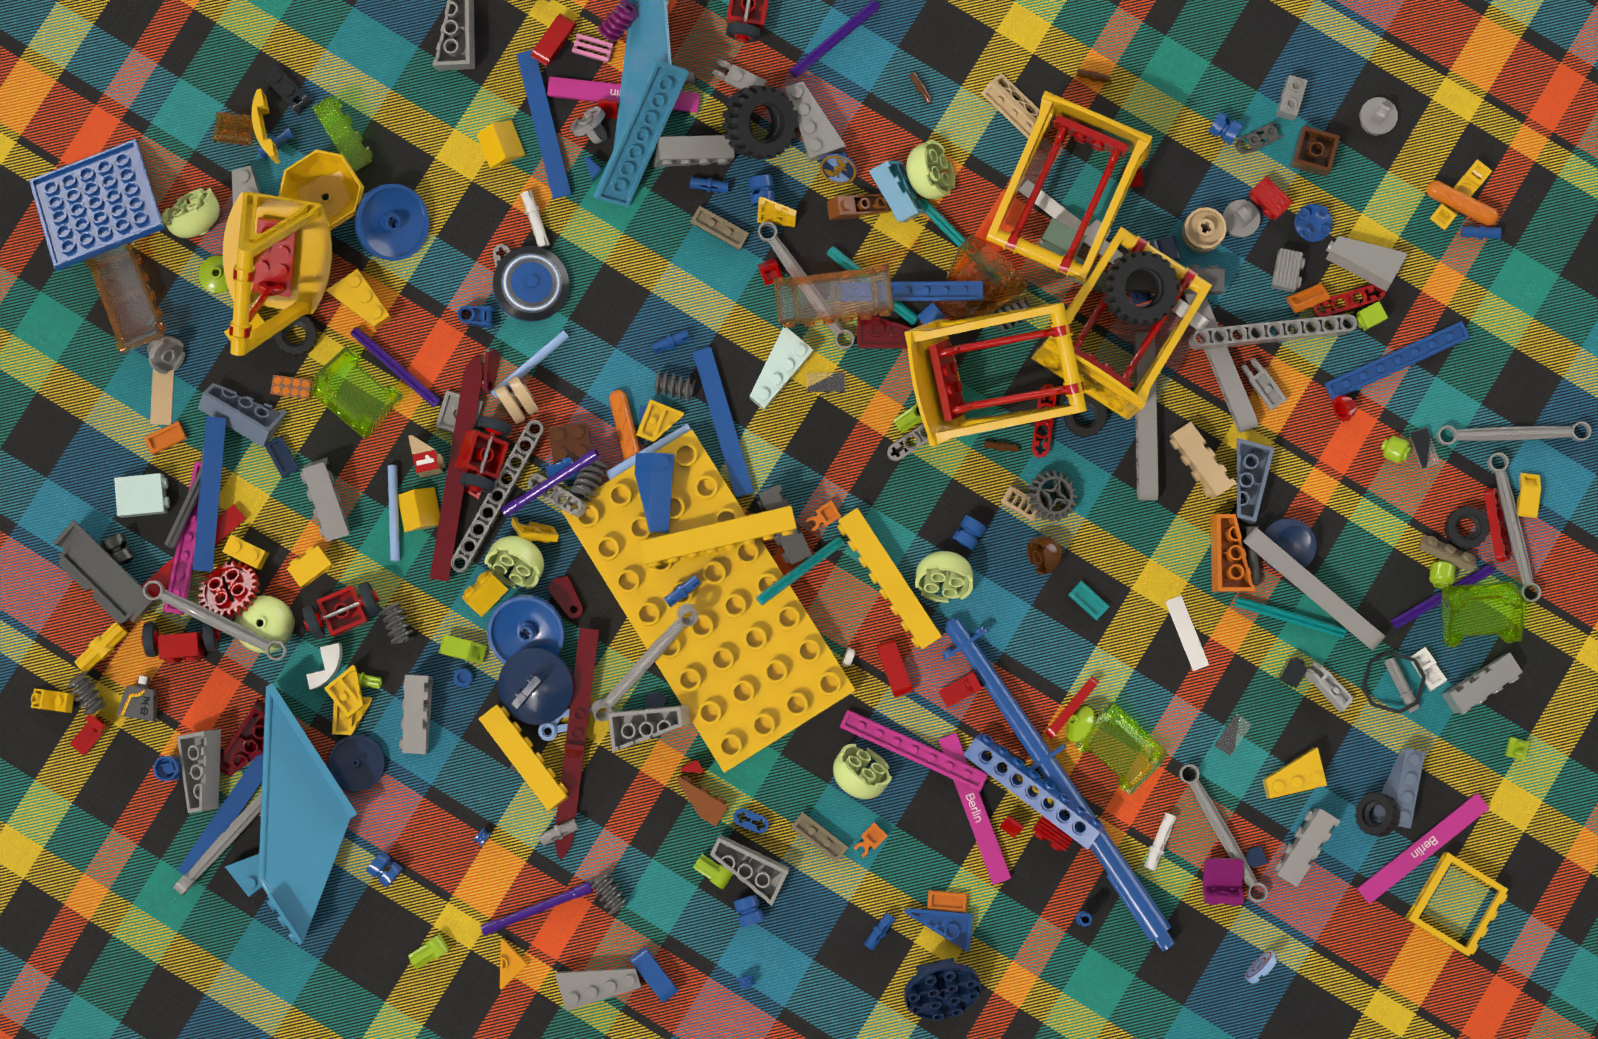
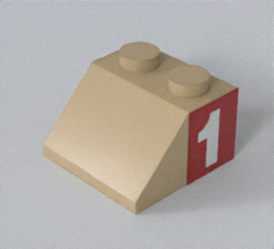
M413 435L408 436L416 474L422 478L444 473L443 468L446 467L444 457Z

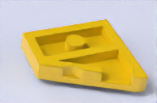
M759 197L757 223L771 222L774 225L795 227L796 210L764 197Z
M650 399L636 436L655 442L684 413Z
M512 517L511 525L518 537L530 542L541 541L543 543L558 541L559 535L553 526L532 521L529 522V525L519 523L518 518Z
M354 665L324 687L348 719L364 707L357 670Z
M362 697L364 707L349 719L334 702L332 734L353 735L373 697Z

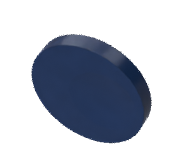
M1290 517L1280 518L1270 523L1263 531L1268 538L1304 568L1313 560L1316 553L1315 535L1311 528L1303 521ZM1264 560L1269 567H1271L1272 569H1274L1275 571H1277V570H1276L1273 566H1271L1266 560Z
M363 735L347 736L341 739L331 750L328 761L329 771L342 788L350 791L367 790L381 779L385 770V755L380 745L373 739Z

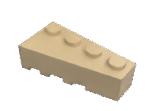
M1189 422L1169 436L1172 447L1180 451L1182 462L1186 466H1190L1192 469L1191 475L1195 481H1200L1203 486L1201 489L1207 498L1214 499L1237 484L1233 478L1228 479L1227 469L1224 465L1217 464L1215 461L1217 458L1212 449L1209 447L1205 448L1206 441L1192 422Z

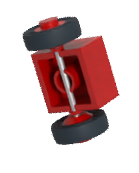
M730 0L726 17V35L739 42H757L760 38V30L764 31L769 0Z
M481 416L477 427L486 431L488 435L477 430L466 431L455 467L469 472L462 473L460 484L476 493H492L495 482L490 479H498L509 445L508 442L495 437H509L512 426L498 417Z
M368 581L358 585L360 597L356 587L351 585L316 600L322 615L317 613L313 605L302 609L305 619L303 620L307 631L311 632L315 640L325 636L324 622L330 635L336 637L370 622L364 607L371 616L381 612L378 603L380 601L376 590L373 591Z
M148 622L144 623L141 635V642L146 656L156 657L159 655V659L165 660V663L170 664L181 663V659L189 662L201 661L200 657H206L205 648L207 651H217L221 639V631L204 622L200 633L192 632L171 635H159L156 623Z

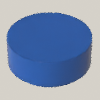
M460 668L454 673L453 680L459 687H468L473 681V674L469 669Z

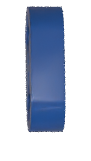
M743 808L738 809L734 813V821L739 826L756 833H764L768 829V820L759 814ZM745 812V816L751 819L750 822L743 820L740 823L737 814ZM760 819L764 820L763 824L766 826L760 830H757V825L752 823V820L758 822Z

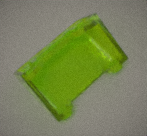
M344 347L315 374L311 391L317 399L360 436L368 438L400 403L403 395L396 387L389 386L384 389L358 366L357 353L348 347Z
M1509 582L1444 587L1441 593L1443 642L1446 647H1456L1462 644L1463 637L1498 634L1507 643L1522 641L1527 602L1519 588Z
M1110 702L1095 717L1093 727L1087 737L1075 743L1078 750L1087 753L1092 751L1119 776L1118 785L1120 789L1128 792L1130 795L1163 763L1167 756L1165 749L1114 702Z

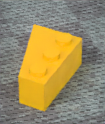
M358 269L326 290L331 296L376 330L392 320Z
M1312 748L1302 756L1262 779L1266 798L1269 799L1327 786L1318 748Z

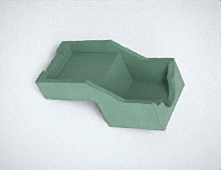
M1053 218L1039 245L1058 255H1067L1077 231ZM1086 235L1083 236L1074 256L1075 262L1084 265L1085 261L1076 255L1087 237ZM1104 271L1101 273L1092 291L1099 294L1101 287L1105 284L1102 281L1103 276L1108 273ZM1068 277L1081 285L1084 284V282L1079 281L1073 277Z

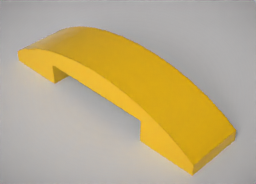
M260 88L257 89L252 104L253 129L264 151L273 162L279 164L277 146L271 138L267 139L263 115L270 112L267 97Z
M1477 159L1454 186V189L1471 197L1492 170ZM1441 203L1429 219L1445 230L1457 216L1458 211Z

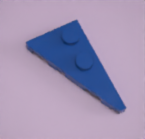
M905 908V914L965 951L970 952L973 914Z

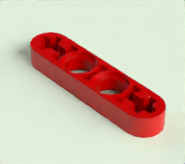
M1369 285L1332 296L1329 300L1319 303L1322 307L1329 305L1328 301H1330L1331 308L1326 309L1324 314L1321 311H1317V308L1320 307L1319 304L1314 305L1312 311L1316 317L1335 315L1378 302L1385 296V291L1375 285ZM1374 288L1376 291L1380 290L1378 298L1376 295L1368 297L1370 301H1367V294L1372 293ZM1355 293L1362 295L1363 301L1361 303L1354 302L1353 295ZM1336 299L1344 300V308L1339 309L1335 306Z
M1045 384L1040 388V390L1053 388L1054 386L1051 384ZM1056 395L1049 396L1048 402L1052 401V405L1041 403V400L1045 401L1046 397L1038 398L1037 409L1045 406L1054 407ZM1053 418L1035 421L1031 452L1036 458H1043L1049 452ZM1041 425L1048 428V434L1045 436H1041L1037 432L1038 427ZM1036 438L1047 439V442L1043 441L1042 448L1045 451L1041 454H1038V451L1035 450V447H1038L1040 440L1036 441Z
M1496 488L1486 489L1484 498L1495 558L1498 563L1508 562L1510 560V551L1499 492Z
M1091 676L1045 731L1049 738H1054L1097 686L1099 681Z

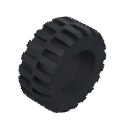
M758 85L749 86V88L744 87L740 89V93L733 94V100L727 102V111H723L722 116L725 117V122H722V128L726 129L724 136L725 139L730 140L728 142L730 147L735 148V152L740 155L755 159H772L776 155L783 154L785 152L784 148L791 146L790 140L795 139L796 133H794V130L798 128V122H795V118L798 117L797 111H793L794 104L792 101H788L789 96L781 93V90L777 88ZM763 104L771 115V127L763 139L756 140L749 130V118L752 111L758 105Z
M1136 251L1118 257L1113 261V265H1109L1107 268L1108 274L1103 276L1102 281L1105 282V286L1101 287V292H1105L1104 304H1108V311L1114 313L1116 319L1122 320L1129 325H1151L1154 322H1160L1164 316H1168L1172 312L1170 310L1171 307H1175L1177 304L1175 297L1179 296L1180 290H1176V285L1180 283L1179 279H1175L1174 275L1177 273L1175 268H1170L1169 265L1171 263L1167 259L1163 260L1161 255L1153 254L1150 251ZM1136 270L1147 271L1153 277L1156 286L1153 300L1143 307L1133 305L1128 300L1125 292L1127 278Z

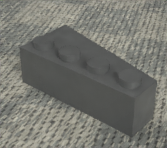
M780 484L759 493L760 500L757 503L761 512L789 506L787 499L782 494ZM796 519L797 530L793 531L794 534L782 536V533L774 535L777 546L781 545L784 550L781 554L785 563H790L791 566L812 556L806 540L799 530Z

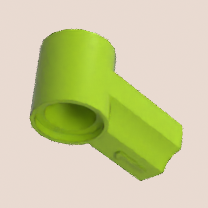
M917 403L893 419L902 434L922 421L921 416L916 413Z
M704 854L699 857L693 866L695 870L708 877L709 881L724 890L734 875L723 865H718Z
M439 934L427 941L424 946L409 954L408 957L417 970L450 950Z

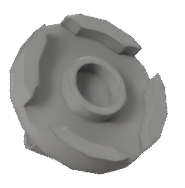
M1375 97L1368 100L1359 112L1361 127L1367 133L1374 136L1389 133L1395 127L1398 120V112L1395 105L1383 97Z
M599 106L583 113L585 116L581 120L577 118L570 127L575 136L579 137L587 134L595 144L607 139L606 130L601 125L605 112Z
M1236 200L1230 203L1223 211L1226 232L1233 237L1246 238L1252 235L1259 227L1260 213L1257 207L1249 201Z
M172 336L152 340L147 348L151 367L161 374H168L167 372L171 370H177L185 358V353L183 352L184 344Z

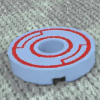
M1269 950L1260 955L1248 968L1245 979L1252 984L1259 982L1260 979L1258 977L1267 975L1275 966L1277 954Z

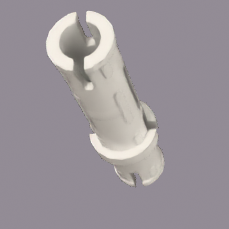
M532 190L521 193L520 195L526 209L525 214L528 215L538 247L544 248L549 246L550 243L539 214L540 209L536 205Z
M1165 812L1153 845L1149 847L1150 852L1144 867L1153 871L1156 870L1161 855H1164L1163 850L1177 818L1176 816Z

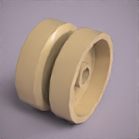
M1208 207L1199 208L1193 211L1183 223L1181 229L1182 240L1191 251L1208 253L1214 250L1224 239L1227 231L1226 222L1223 216L1215 209Z
M517 375L508 380V384L513 392L510 393L506 386L502 384L495 388L494 391L515 423L519 424L525 420V415L520 408L524 407L530 415L539 411V408L533 401L534 397L526 385H523Z

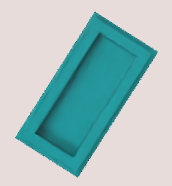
M1082 581L1068 594L1096 621L1110 607Z

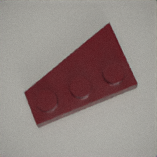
M857 310V349H908L904 332L913 328Z

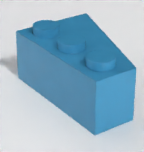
M886 161L869 171L899 223L908 222L925 213L916 191L909 182L907 171L902 161Z
M259 854L225 866L248 897L254 896L263 889L258 881Z

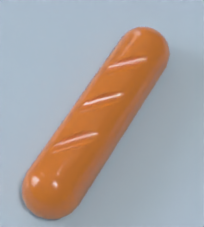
M1432 181L1427 186L1426 190L1429 197L1484 225H1494L1499 219V213L1495 208L1440 181Z
M614 390L609 396V402L625 461L640 452L641 449L638 437L636 436V429L627 395L622 390Z

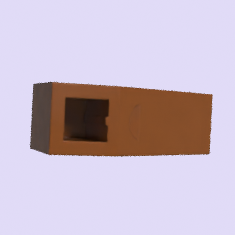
M883 194L836 196L827 201L829 220L851 219L890 212L889 204Z
M684 775L681 778L678 776L676 780L699 817L717 826L728 808L725 805L727 801L718 795L716 798L709 795L710 790L701 785L699 788L692 784L694 781Z

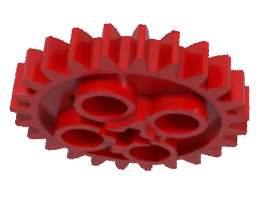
M232 561L231 565L225 562L224 567L218 564V570L215 571L213 569L211 575H205L207 581H201L204 587L198 588L201 592L198 595L200 598L199 603L202 607L225 618L229 615L233 619L235 613L241 616L242 609L247 612V605L253 606L251 600H256L255 593L260 592L257 588L260 586L258 582L259 577L248 564L244 565L241 561L238 564ZM224 578H225V581L227 582V584L229 585L228 588H227V586H226L225 583H224V580H223ZM230 592H231V594H232L233 597H234V600H235L234 602H233V599L231 598V596L229 595Z

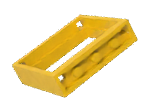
M1443 852L1405 919L1460 953L1470 956V954H1474L1477 950V942L1480 937L1483 938L1487 933V925L1490 920L1493 921L1497 916L1498 906L1505 902L1508 896L1506 894L1508 889L1450 853ZM1451 863L1497 890L1496 895L1465 947L1419 919Z

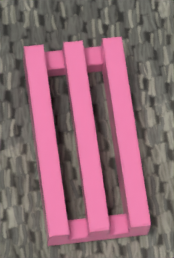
M577 33L572 53L609 63L614 44ZM580 40L607 47L608 50L582 43ZM578 46L594 50L597 52H601L607 55L606 57H604L601 55L578 49Z

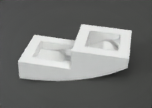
M1426 647L1410 656L1418 661L1426 675L1425 685L1430 692L1447 682L1446 677L1438 668L1437 662ZM1411 661V663L1413 664V666H1414V668L1416 669L1417 673L1419 674V676H1420L1421 679H1422V676H1421V674L1419 673V671H1418L1417 667L1415 666L1414 662Z

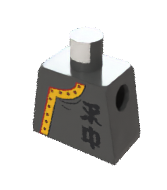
M138 676L137 687L127 685L116 715L157 722L158 691L148 689L150 677Z

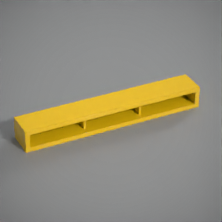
M787 506L639 542L644 563L652 568L660 566L661 562L667 560L669 563L678 562L680 557L687 556L688 559L699 556V553L705 551L707 554L716 553L718 548L725 547L726 550L737 547L736 544L743 542L744 545L756 543L755 540L763 538V541L775 538L774 535L781 533L782 536L794 534L793 531L797 530L792 507Z
M856 508L839 519L838 530L842 536L847 535L850 540L847 542L853 552L857 551L860 555L858 558L863 568L867 566L871 572L868 575L874 584L878 583L881 587L879 592L884 600L888 599L892 604L889 607L895 616L899 615L902 619L900 624L905 632L909 631L913 636L911 641L916 648L920 647L922 650L941 638L942 636L859 509Z

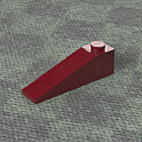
M257 699L220 755V771L230 777L246 766L255 756L263 753L265 703Z

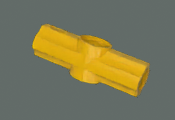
M114 622L102 635L97 636L88 645L89 648L74 661L80 670L87 671L88 673L97 663L106 659L114 651V647L127 636L128 631L120 623Z

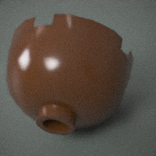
M1039 536L1030 539V544H1027V555L1031 565L1035 563V566L1038 568L1035 571L1040 575H1046L1056 570L1062 560L1063 549L1061 545L1049 536Z

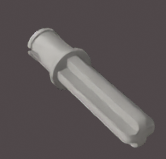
M1392 657L1384 661L1401 695L1399 697H1402L1405 705L1407 706L1415 702V697L1412 693L1414 690L1410 689L1396 659ZM1417 704L1408 709V712L1411 713L1421 707Z

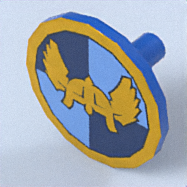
M845 152L829 154L820 162L822 176L831 183L839 185L848 184L856 177V165L847 157Z

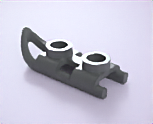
M1276 122L1269 123L1241 137L1235 144L1237 151L1242 154H1248L1283 138L1282 134L1278 135L1277 129L1274 127ZM1264 138H1267V139H1268V141H1266V142H1264V143H1261V140H1262V139H1264ZM1247 139L1251 149L1242 150L1239 147L1240 142Z

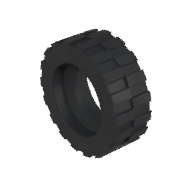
M303 315L276 333L274 339L277 346L284 353L294 357H301L302 355L309 354L314 349V346L317 344L318 330L313 321ZM293 326H300L305 330V339L300 344H292L287 339V332Z
M1084 394L1086 407L1091 408L1095 415L1093 422L1089 425H1082L1077 421L1075 413L1065 415L1064 423L1074 435L1091 437L1104 427L1107 420V411L1104 408L1105 405Z
M1471 506L1461 507L1452 511L1450 516L1446 518L1444 533L1447 536V540L1453 546L1455 545L1459 549H1472L1481 545L1486 540L1485 538L1489 534L1488 529H1490L1489 521L1478 508L1475 509ZM1462 519H1471L1475 523L1476 531L1471 537H1463L1459 534L1457 526Z
M1376 792L1369 793L1358 802L1355 814L1356 823L1366 834L1380 837L1389 835L1399 824L1400 808H1398V803L1389 795ZM1376 805H1381L1386 812L1385 819L1380 824H1374L1370 819L1371 809Z

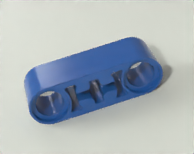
M643 947L629 958L663 1003L679 992L676 985L646 947Z

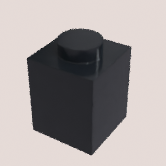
M1294 657V659L1289 658L1277 679L1292 688H1297L1308 667L1304 665L1305 662L1297 657Z

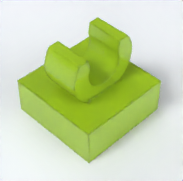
M1509 737L1504 756L1525 761L1530 742Z

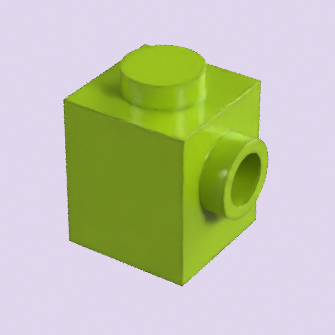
M1379 301L1355 314L1357 325L1359 328H1363L1364 331L1388 318Z

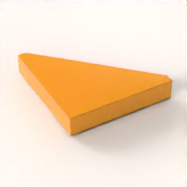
M504 938L501 940L500 956L501 990L528 965Z

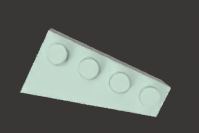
M786 326L783 327L750 394V399L764 411L813 354V349Z

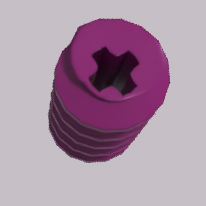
M620 0V4L615 6L616 10L613 9L611 15H607V20H603L602 25L598 26L600 34L610 41L619 40L624 31L638 18L636 8L627 0Z

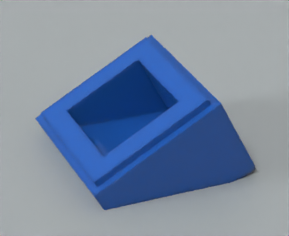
M586 157L585 161L591 180L594 182L602 174V170L593 160Z

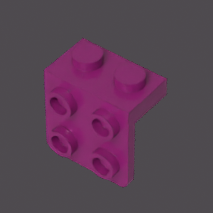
M1205 859L1202 886L1204 903L1210 905L1228 904L1231 906L1244 904L1242 891L1244 862L1242 859Z

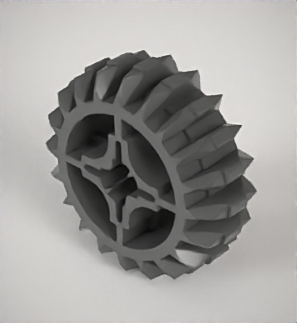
M1051 470L1050 473L1044 471L1043 475L1037 474V479L1031 480L1033 485L1028 486V489L1032 491L1026 495L1031 497V500L1027 503L1033 504L1030 510H1037L1035 516L1039 517L1042 515V520L1044 521L1047 519L1049 522H1054L1055 519L1061 521L1062 517L1067 518L1068 513L1073 512L1072 507L1077 505L1073 501V499L1078 498L1077 495H1073L1077 488L1071 487L1074 481L1068 482L1069 476L1065 475L1062 477L1063 473L1061 471L1057 474L1055 470ZM1046 481H1053L1049 489H1041ZM1061 487L1064 491V495L1060 491ZM1053 492L1056 499H1051L1049 493ZM1040 497L1043 498V500H1044V505L1042 504V502H1041V500H1040ZM1056 503H1063L1058 511H1051Z

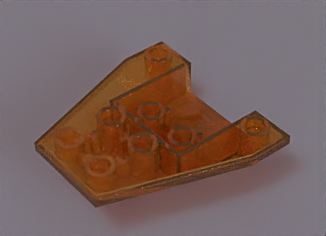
M971 234L959 247L945 281H983V300L935 301V303L954 320L984 316L1014 301L1028 287V283L1017 268L988 242Z

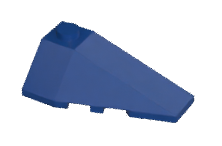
M636 453L634 473L649 532L669 533L674 454Z

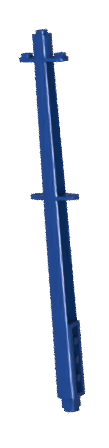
M954 617L946 622L945 625L947 627L944 630L956 646V649L953 650L950 647L942 653L944 656L942 657L945 661L960 650L962 651L1034 761V764L1028 768L1033 770L1038 767L1046 781L1052 783L1056 790L1068 795L1073 803L1084 807L1087 811L1086 813L1096 817L1055 757L1056 754L1067 746L1063 744L1051 752L975 642L976 639L989 630L982 626L974 631L975 636L972 637L960 618L956 620ZM1079 821V826L1086 829L1085 824ZM1104 829L1090 848L1108 873L1106 877L1149 941L1154 940L1158 947L1165 951L1175 944L1167 931L1171 928V925Z

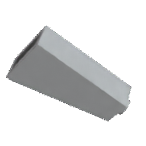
M1338 236L1335 242L1331 241L1326 249L1329 252L1326 257L1328 261L1384 291L1388 290L1407 256L1405 252Z

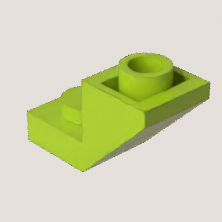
M443 635L439 653L482 665L487 646Z

